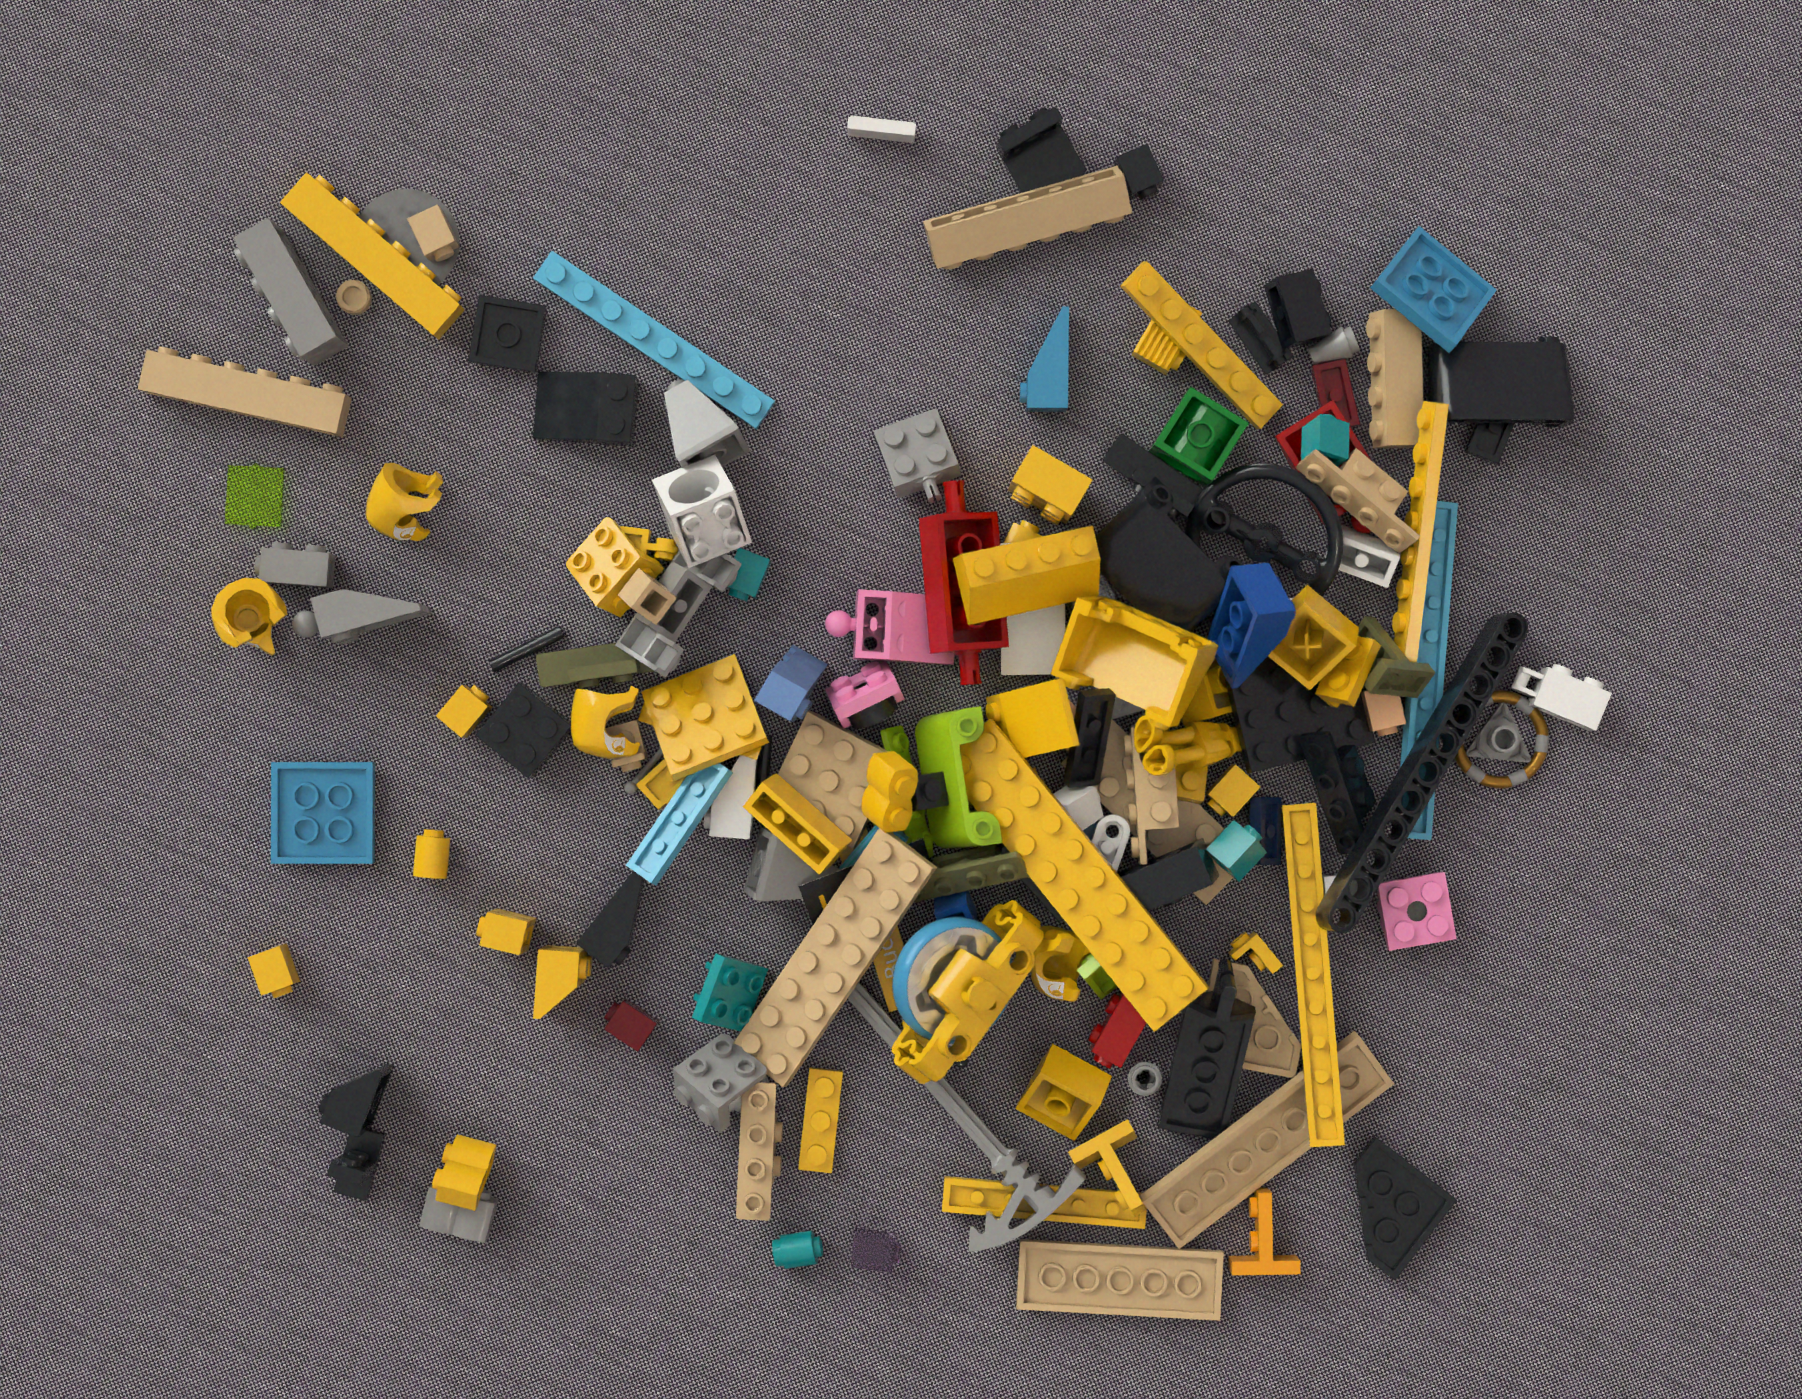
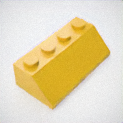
M1093 525L964 553L953 558L968 625L1075 602L1077 597L1099 596L1100 555Z

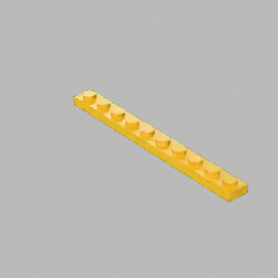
M1316 803L1282 805L1310 1147L1344 1146L1327 930L1322 929L1316 921V910L1324 897Z

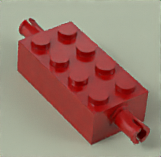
M955 480L943 482L946 512L919 518L930 654L955 652L959 659L960 686L982 684L979 653H982L983 650L1009 647L1007 617L968 625L953 558L964 553L1000 546L998 512L970 513V511L966 510L964 480H959L958 482Z

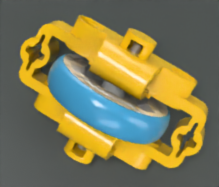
M1011 900L1004 905H995L982 922L964 917L943 918L922 927L907 941L897 958L892 980L895 1004L903 1018V1031L892 1046L896 1066L918 1083L925 1084L930 1080L933 1082L941 1080L954 1062L963 1061L970 1056L986 1032L1001 1017L1009 1000L1034 966L1035 958L1033 953L1044 937V932L1040 929L1041 923L1035 916L1018 902ZM1014 952H1016V957L1012 962L1011 956Z

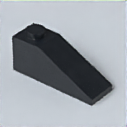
M634 871L576 943L606 968H610L614 963L620 966L632 951L627 946L633 939L645 878Z

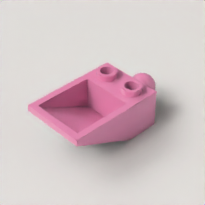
M858 589L856 592L855 618H851L848 613L842 610L832 611L826 617L825 627L830 635L843 637L850 631H854L853 660L954 665V652L930 654L925 594ZM868 604L877 606L878 613L876 616H869L866 613V606ZM868 637L874 638L876 641V647L873 650H868L864 646V640Z

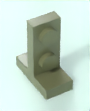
M1364 616L1358 625V636L1375 639L1381 645L1371 667V673L1364 683L1365 688L1372 694L1418 698L1434 676L1435 671L1427 663L1410 662L1377 619L1372 616Z

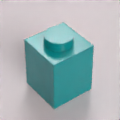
M1320 414L1304 425L1301 438V460L1314 449H1317L1337 467L1349 460L1350 423L1336 419L1333 415Z
M738 548L734 558L742 565L738 569L735 581L727 587L730 588L728 595L747 602L749 596L757 599L771 560Z
M1235 820L1206 848V851L1215 863L1238 882L1267 853L1259 842L1262 836L1250 825L1247 824L1243 828Z

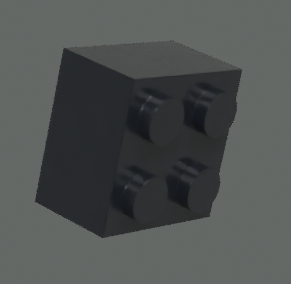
M518 683L477 732L476 736L525 777L534 778L571 733V722L524 683Z

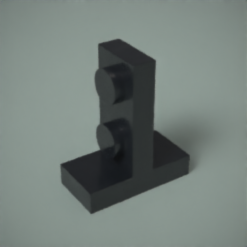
M369 1129L360 1137L349 1134L344 1153L330 1162L327 1176L337 1179L334 1193L363 1201L369 1199L386 1133Z

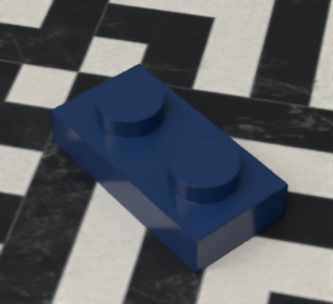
M1251 797L1249 809L1250 826L1262 836L1259 842L1267 852L1256 865H1281L1282 797Z

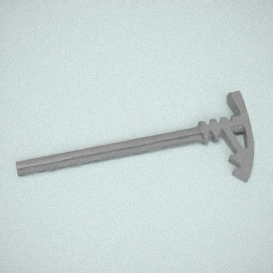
M858 982L847 998L848 1001L892 1049L895 1040L902 1030L861 983ZM944 1077L937 1082L930 1080L928 1083L923 1084L991 1161L990 1171L993 1174L1000 1172L1003 1174L1004 1178L1001 1184L1003 1186L1012 1185L1015 1188L999 1218H996L991 1211L986 1212L984 1232H980L974 1225L970 1227L968 1248L970 1252L997 1247L1024 1235L1052 1214L1085 1180L1086 1175L1077 1165H1073L1056 1192L1049 1185L1040 1186L1037 1183L1040 1175L1038 1173L1029 1174L1026 1171L1029 1166L1028 1161L1018 1162L1016 1159L1018 1150L1005 1147ZM1024 1198L1035 1212L1021 1223L1010 1227L1009 1222Z

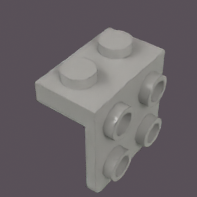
M728 1034L718 1035L673 1068L674 1094L677 1100L684 1106L689 1105L705 1125H711L719 1133L730 1126L729 1104L767 1075L766 1067L753 1055L745 1052L741 1046L733 1044L735 1040Z

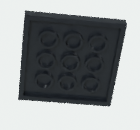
M1268 656L1238 688L1232 689L1224 675L1247 773L1305 760L1306 758L1299 740L1302 733L1330 731L1337 751L1343 745L1355 744L1358 747L1375 743L1374 733L1369 730L1361 692L1355 706L1340 703L1338 708L1331 707L1315 694L1319 682L1311 690H1308Z

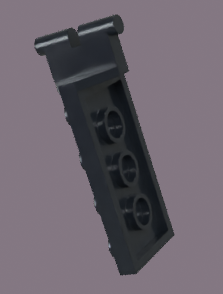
M1229 959L1219 961L1213 991L1202 993L1184 1008L1159 1114L1158 1129L1214 1139L1228 1128L1256 1014L1254 1006L1235 998L1237 989L1232 963Z

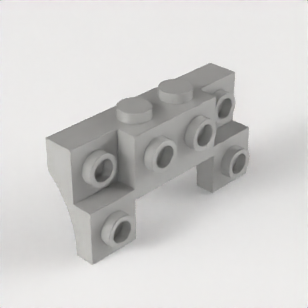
M679 550L658 580L677 599L657 625L637 612L615 646L666 678L668 673L678 666L681 654L685 650L675 643L711 588L713 587L724 592L726 587L735 581L738 569L742 564L725 553L688 568Z

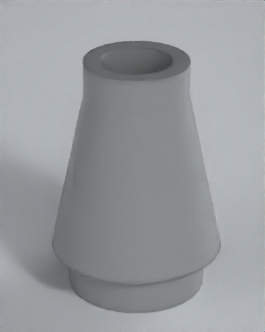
M1349 326L1344 329L1339 327L1332 334L1326 336L1313 346L1308 347V351L1314 365L1353 358V354L1359 352L1360 348L1352 328Z
M1150 1062L1137 1063L1128 1074L1130 1088L1141 1096L1154 1094L1162 1083L1160 1070ZM1142 1071H1147L1148 1078L1146 1080H1137L1138 1074H1141Z

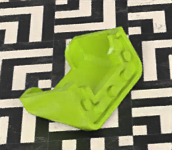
M981 706L928 715L920 719L915 727L921 775L944 772L949 805L927 810L932 840L941 848L952 849L1002 843L998 819L993 814L987 811H969L959 744L976 741L981 736L984 730Z

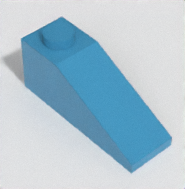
M1062 306L1027 374L1026 383H1020V403H1026V412H1066L1068 409V306Z

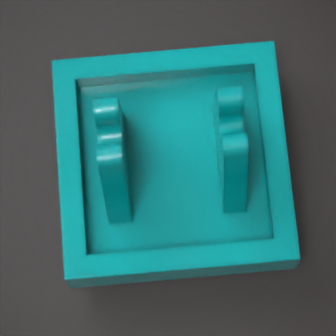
M715 953L713 961L706 962L705 968L709 972L701 993L694 994L693 1000L697 1001L692 1018L702 1023L742 1031L752 1016L768 968Z

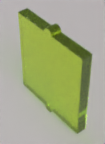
M254 463L252 466L228 465L225 524L247 525L251 529H256L257 526L282 527L285 469L260 467L257 463Z

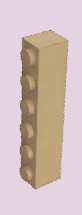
M1114 166L925 220L923 224L936 268L943 267V269L948 270L957 268L962 265L963 261L970 259H989L995 255V252L1005 249L1009 251L1023 249L1027 246V243L1033 241H1052L1057 239L1059 234L1068 231L1083 232L1089 230L1093 224L1103 221L1105 223H1115L1122 220L1124 215L1131 214L1132 209L1124 174L1118 166Z
M159 346L158 352L146 350L138 390L146 394L343 437L352 398L343 394L344 388L323 383L322 389L310 386V380L290 376V381L277 379L278 373L264 369H257L256 374L244 371V365L228 361L224 362L223 367L211 364V358L192 354L191 359L178 357L179 351Z

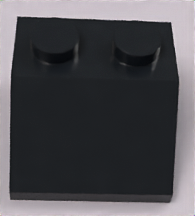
M390 1063L384 1064L332 1089L330 1094L325 1093L318 1112L322 1113L319 1123L355 1137H360L371 1129L394 1065Z

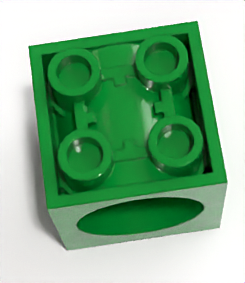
M1190 387L1178 403L1149 452L1201 486L1206 487L1214 480L1249 423Z

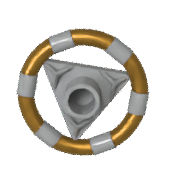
M1495 690L1485 707L1493 703L1500 704L1466 751L1464 743L1462 744L1455 756V760L1464 774L1476 783L1490 788L1502 789L1514 787L1528 781L1540 769L1548 753L1549 731L1542 713L1538 708L1530 706V701L1527 698L1511 691ZM1506 703L1514 705L1529 716L1535 727L1536 739L1532 758L1527 751ZM1460 711L1457 714L1455 721L1459 719ZM1468 756L1525 762L1528 764L1524 768L1506 776H1494L1486 774L1479 767L1471 763Z

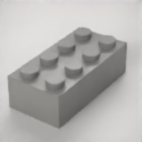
M268 217L233 237L238 248L234 249L237 259L244 268L247 267L255 276L250 281L260 297L264 296L266 301L271 304L272 307L268 308L267 311L277 327L281 326L284 332L288 334L284 341L294 357L298 356L301 361L306 360L315 366L349 347L282 228Z

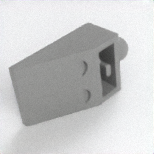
M341 589L310 598L314 613L311 611L297 613L293 618L292 627L294 632L300 637H312L319 630L321 638L332 640V643L339 642V645L359 640L358 634L432 613L430 607L422 604Z

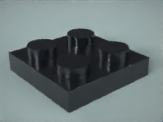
M479 295L468 362L536 374L547 306Z

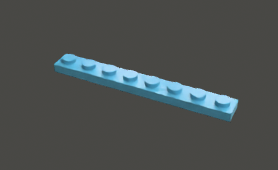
M554 251L549 253L533 277L536 282L684 381L689 380L705 396L754 429H758L775 404V400Z

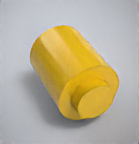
M424 829L423 835H416L413 876L447 879L451 838L444 837L443 830Z

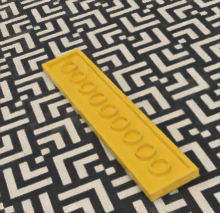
M989 719L984 723V730L976 741L959 744L969 802L977 812L987 811L998 819L1002 843L1009 852H1018L1025 862L1026 873L1154 1032L1210 988L993 719Z

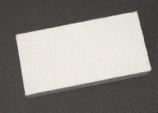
M850 116L848 118L847 131L848 136L915 143L916 124L905 121Z

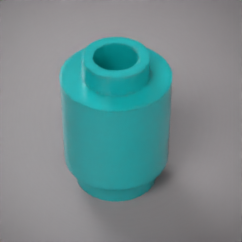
M813 1230L780 1235V1239L772 1240L776 1267L784 1266L785 1269L818 1264V1257L823 1256L821 1236L815 1237Z

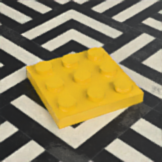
M735 654L641 691L670 775L674 781L769 743Z

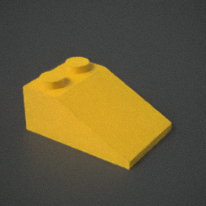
M1063 678L986 697L987 705L985 711L987 719L995 721L1024 758L1080 745Z

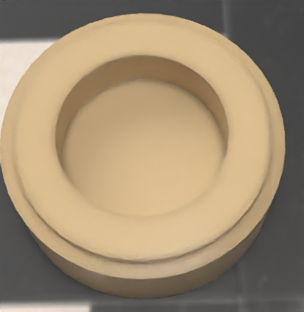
M348 280L339 286L336 300L339 307L346 313L360 315L370 307L372 295L364 283L358 280Z

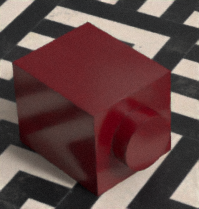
M625 998L621 1004L614 1002L606 1013L604 1019L608 1021V1024L604 1030L638 1052L660 1020Z

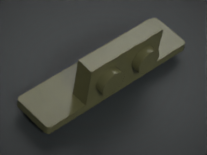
M616 643L536 655L541 687L579 683V688L599 686V679L612 678L613 683L633 681L632 675L655 671L615 646Z
M996 844L934 857L933 862L937 869L913 903L1004 882H1012L1027 878L1029 875L1026 873L1025 862L1018 852L1001 854Z

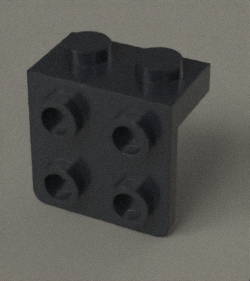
M1046 107L1042 108L1029 117L1030 122L1020 128L1017 124L1012 125L999 134L1001 138L997 140L996 150L1021 193L1085 174V166L1061 127L1063 117L1057 107L1049 111Z

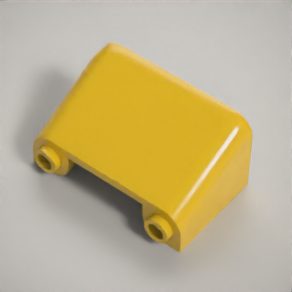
M1104 596L1077 597L1051 675L1063 678L1065 687L1079 690L1081 686H1093L1097 689L1110 688L1116 694V697L1145 709V715L1150 718L1149 723L1151 725L1169 730L1170 727L1178 726L1212 664L1219 646L1211 640L1115 599Z

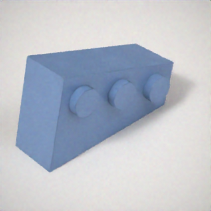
M792 645L789 652H786L782 658L783 661L780 660L771 670L754 701L785 719L795 722L797 717L803 720L811 708L813 702L808 700L828 664Z

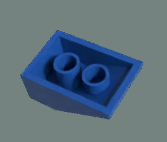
M1269 563L1231 566L1207 636L1208 640L1215 642L1219 646L1215 658L1232 689L1238 688L1287 636L1291 622L1295 618L1296 610L1294 603L1289 600L1282 587L1280 578L1275 575Z

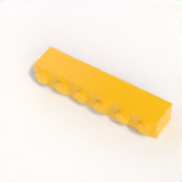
M306 172L280 203L439 340L465 311L458 303L462 297L447 284L441 289L434 283L433 280L436 275L422 263L417 267L407 259L411 253L396 240L390 245L383 239L382 236L385 234V231L372 219H369L366 223L357 216L360 209L345 196L339 201L331 194L335 188L321 175L314 179Z

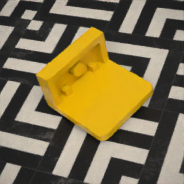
M609 517L602 520L566 562V567L597 607L620 618L631 607L618 594L635 571L640 568L656 579L664 570L658 560L637 550L615 520Z

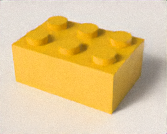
M1032 445L1013 477L1008 491L1013 493L1011 499L1021 506L1029 508L1030 504L1042 510L1040 516L1055 525H1058L1060 521L1066 524L1093 479Z

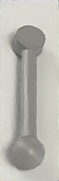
M661 747L632 781L625 783L624 791L627 794H634L637 791L636 784L645 777L662 757Z

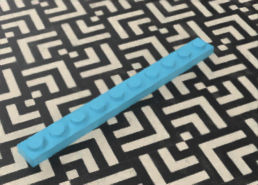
M1437 501L1417 658L1418 663L1429 664L1435 671V674L1418 698L1406 697L1404 716L1406 724H1403L1400 767L1443 697L1458 503ZM1440 735L1436 739V747L1438 750ZM1423 763L1419 767V776L1421 779H1423L1426 774V768ZM1406 792L1401 799L1404 808L1409 803V797ZM1435 792L1408 838L1431 840Z

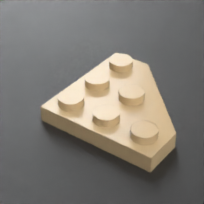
M1213 958L1208 981L1210 988L1206 992L1213 991L1219 959ZM1231 962L1237 989L1235 998L1254 1006L1256 1011L1242 1069L1288 1078L1295 1077L1301 1051L1300 1042L1292 1033L1250 968L1245 964Z

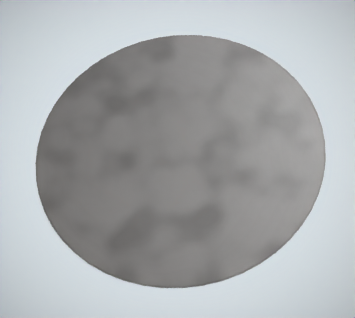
M415 189L392 190L371 201L362 211L359 218L365 223L372 219L385 231V234L382 236L383 239L390 245L395 240L411 253L407 259L416 267L420 263L424 264L436 275L433 282L439 285L453 269L458 257L459 248L453 250L454 255L446 260L436 262L433 259L429 261L424 256L407 218L438 204L444 211L460 245L458 227L449 209L436 197Z

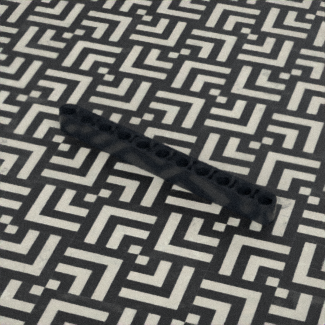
M1500 613L1491 616L1486 622L1316 910V921L1322 929L1336 933H1347L1356 926L1526 638L1528 623L1523 615L1519 613ZM1506 621L1510 625V632L1508 635H1506L1504 632V624ZM1489 649L1493 653V661L1491 664L1487 660V653ZM1472 678H1474L1477 683V687L1474 693L1470 689V681ZM1456 706L1460 711L1457 721L1453 718V710ZM1439 735L1443 739V745L1440 750L1436 747V739ZM1422 763L1426 768V774L1423 779L1419 776V767ZM1405 792L1409 797V803L1406 808L1401 803ZM1389 821L1392 825V831L1386 837L1384 827ZM1372 850L1375 855L1374 863L1371 866H1369L1367 863L1368 853ZM1355 879L1358 884L1357 892L1352 896L1350 893V884ZM1336 909H1339L1340 920L1334 925L1332 915Z

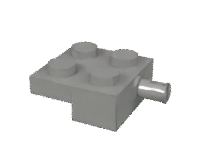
M937 408L873 431L898 499L925 490L929 503H935L931 491H933L938 502L941 500L942 495L937 484L961 476L958 461Z

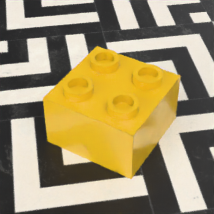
M1307 585L1291 600L1296 610L1295 618L1291 622L1287 636L1274 648L1268 657L1308 690H1311L1357 646L1359 627Z

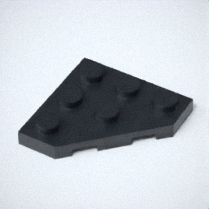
M1373 1136L1353 1162L1365 1255L1371 1263L1393 1280H1396L1457 1199L1381 1140Z

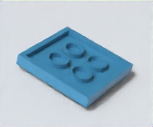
M1420 226L1410 235L1370 287L1383 300L1393 306L1448 353L1459 343L1497 290Z
M271 762V864L375 863V762Z

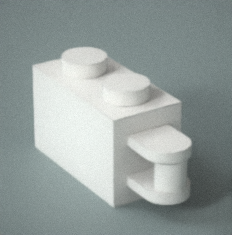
M1553 664L1552 668H1541L1539 673L1519 666L1511 689L1528 696L1530 706L1587 731H1597L1612 694L1603 690L1604 684L1589 677H1585L1583 681L1571 676L1572 670L1557 664ZM1530 677L1536 679L1532 690L1526 688Z

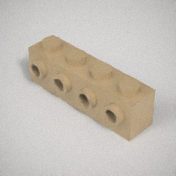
M1382 309L1369 313L1366 325V333L1368 338H1370V353L1367 358V367L1369 372H1371V387L1368 392V401L1370 406H1372V421L1369 425V435L1373 441V448H1413L1418 443L1419 428L1417 426V415L1423 405L1422 331L1396 309Z

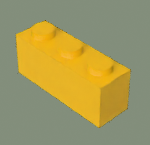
M777 773L764 780L743 805L744 809L819 875L832 866L853 841Z

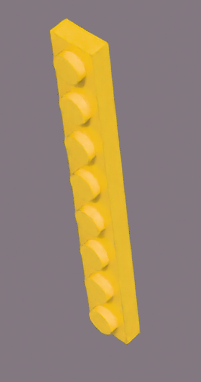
M1423 401L1422 408L1417 415L1419 438L1418 443L1415 444L1413 449L1415 470L1414 477L1409 482L1410 511L1406 513L1404 521L1420 537L1415 543L1401 552L1402 577L1398 580L1396 586V594L1399 598L1398 609L1392 619V628L1395 632L1394 642L1410 662H1417L1449 407V404Z

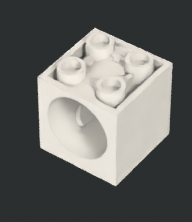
M716 455L652 479L669 530L688 568L752 543L736 492Z

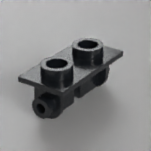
M1256 301L1251 305L1245 306L1238 314L1228 320L1265 375H1268L1294 357L1289 348L1282 350L1277 331Z

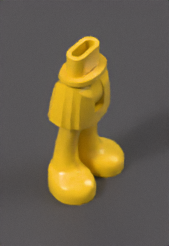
M1144 715L1138 719L1134 729L1136 751L1138 753L1147 752L1142 760L1144 769L1155 776L1169 774L1176 764L1193 761L1195 767L1203 768L1224 758L1232 757L1235 752L1242 751L1236 727H1229L1226 723L1188 722L1184 728L1163 731V729L1149 723L1150 718ZM1184 745L1185 748L1174 750L1171 746Z

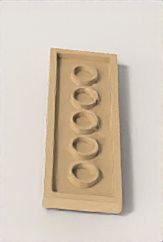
M1111 720L1100 784L1094 787H1096L1100 795V803L1111 814L1123 817L1130 827V832L1137 837L1136 824L1129 823L1128 803H1134L1133 789L1127 790L1126 769H1132L1131 755L1125 756L1124 735L1128 734ZM1146 752L1140 753V761L1143 760ZM1067 757L1060 763L1064 768H1066ZM1177 800L1179 828L1145 830L1146 848L1155 857H1159L1202 838L1208 847L1221 834L1224 828L1199 804ZM1214 860L1213 862L1219 877L1213 885L1193 893L1204 905H1207L1233 878L1216 864Z
M1020 1239L1016 1309L1220 1321L1224 1252L1223 1250L1178 1249L1175 1247Z

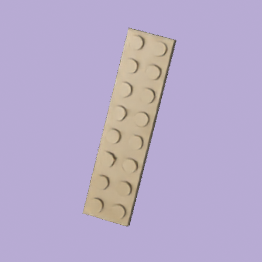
M879 828L733 1044L741 1046L745 1052L753 1055L766 1067L767 1075L781 1087L788 1086L937 867L892 832L884 833Z
M1355 1031L1336 1044L1343 1123L1394 1085L1388 1074ZM1303 1070L1139 1196L1143 1204L1178 1249H1181L1312 1148L1309 1145Z

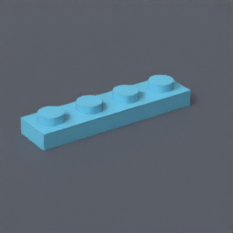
M718 763L686 776L626 866L657 886L733 772Z

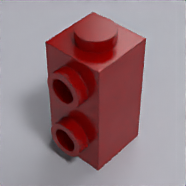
M1121 991L1119 996L1115 993L1111 996L1104 1009L1108 1013L1102 1025L1097 1023L1088 1037V1041L1092 1043L1089 1049L1095 1053L1093 1060L1111 1069L1113 1064L1122 1068L1146 1025V1021Z

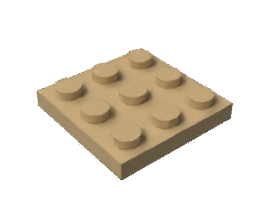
M808 711L778 775L853 840L849 847L855 848L869 822V819L863 815L861 807L862 797L868 786L867 767L874 753L889 751L845 728L843 729L842 726L813 711Z

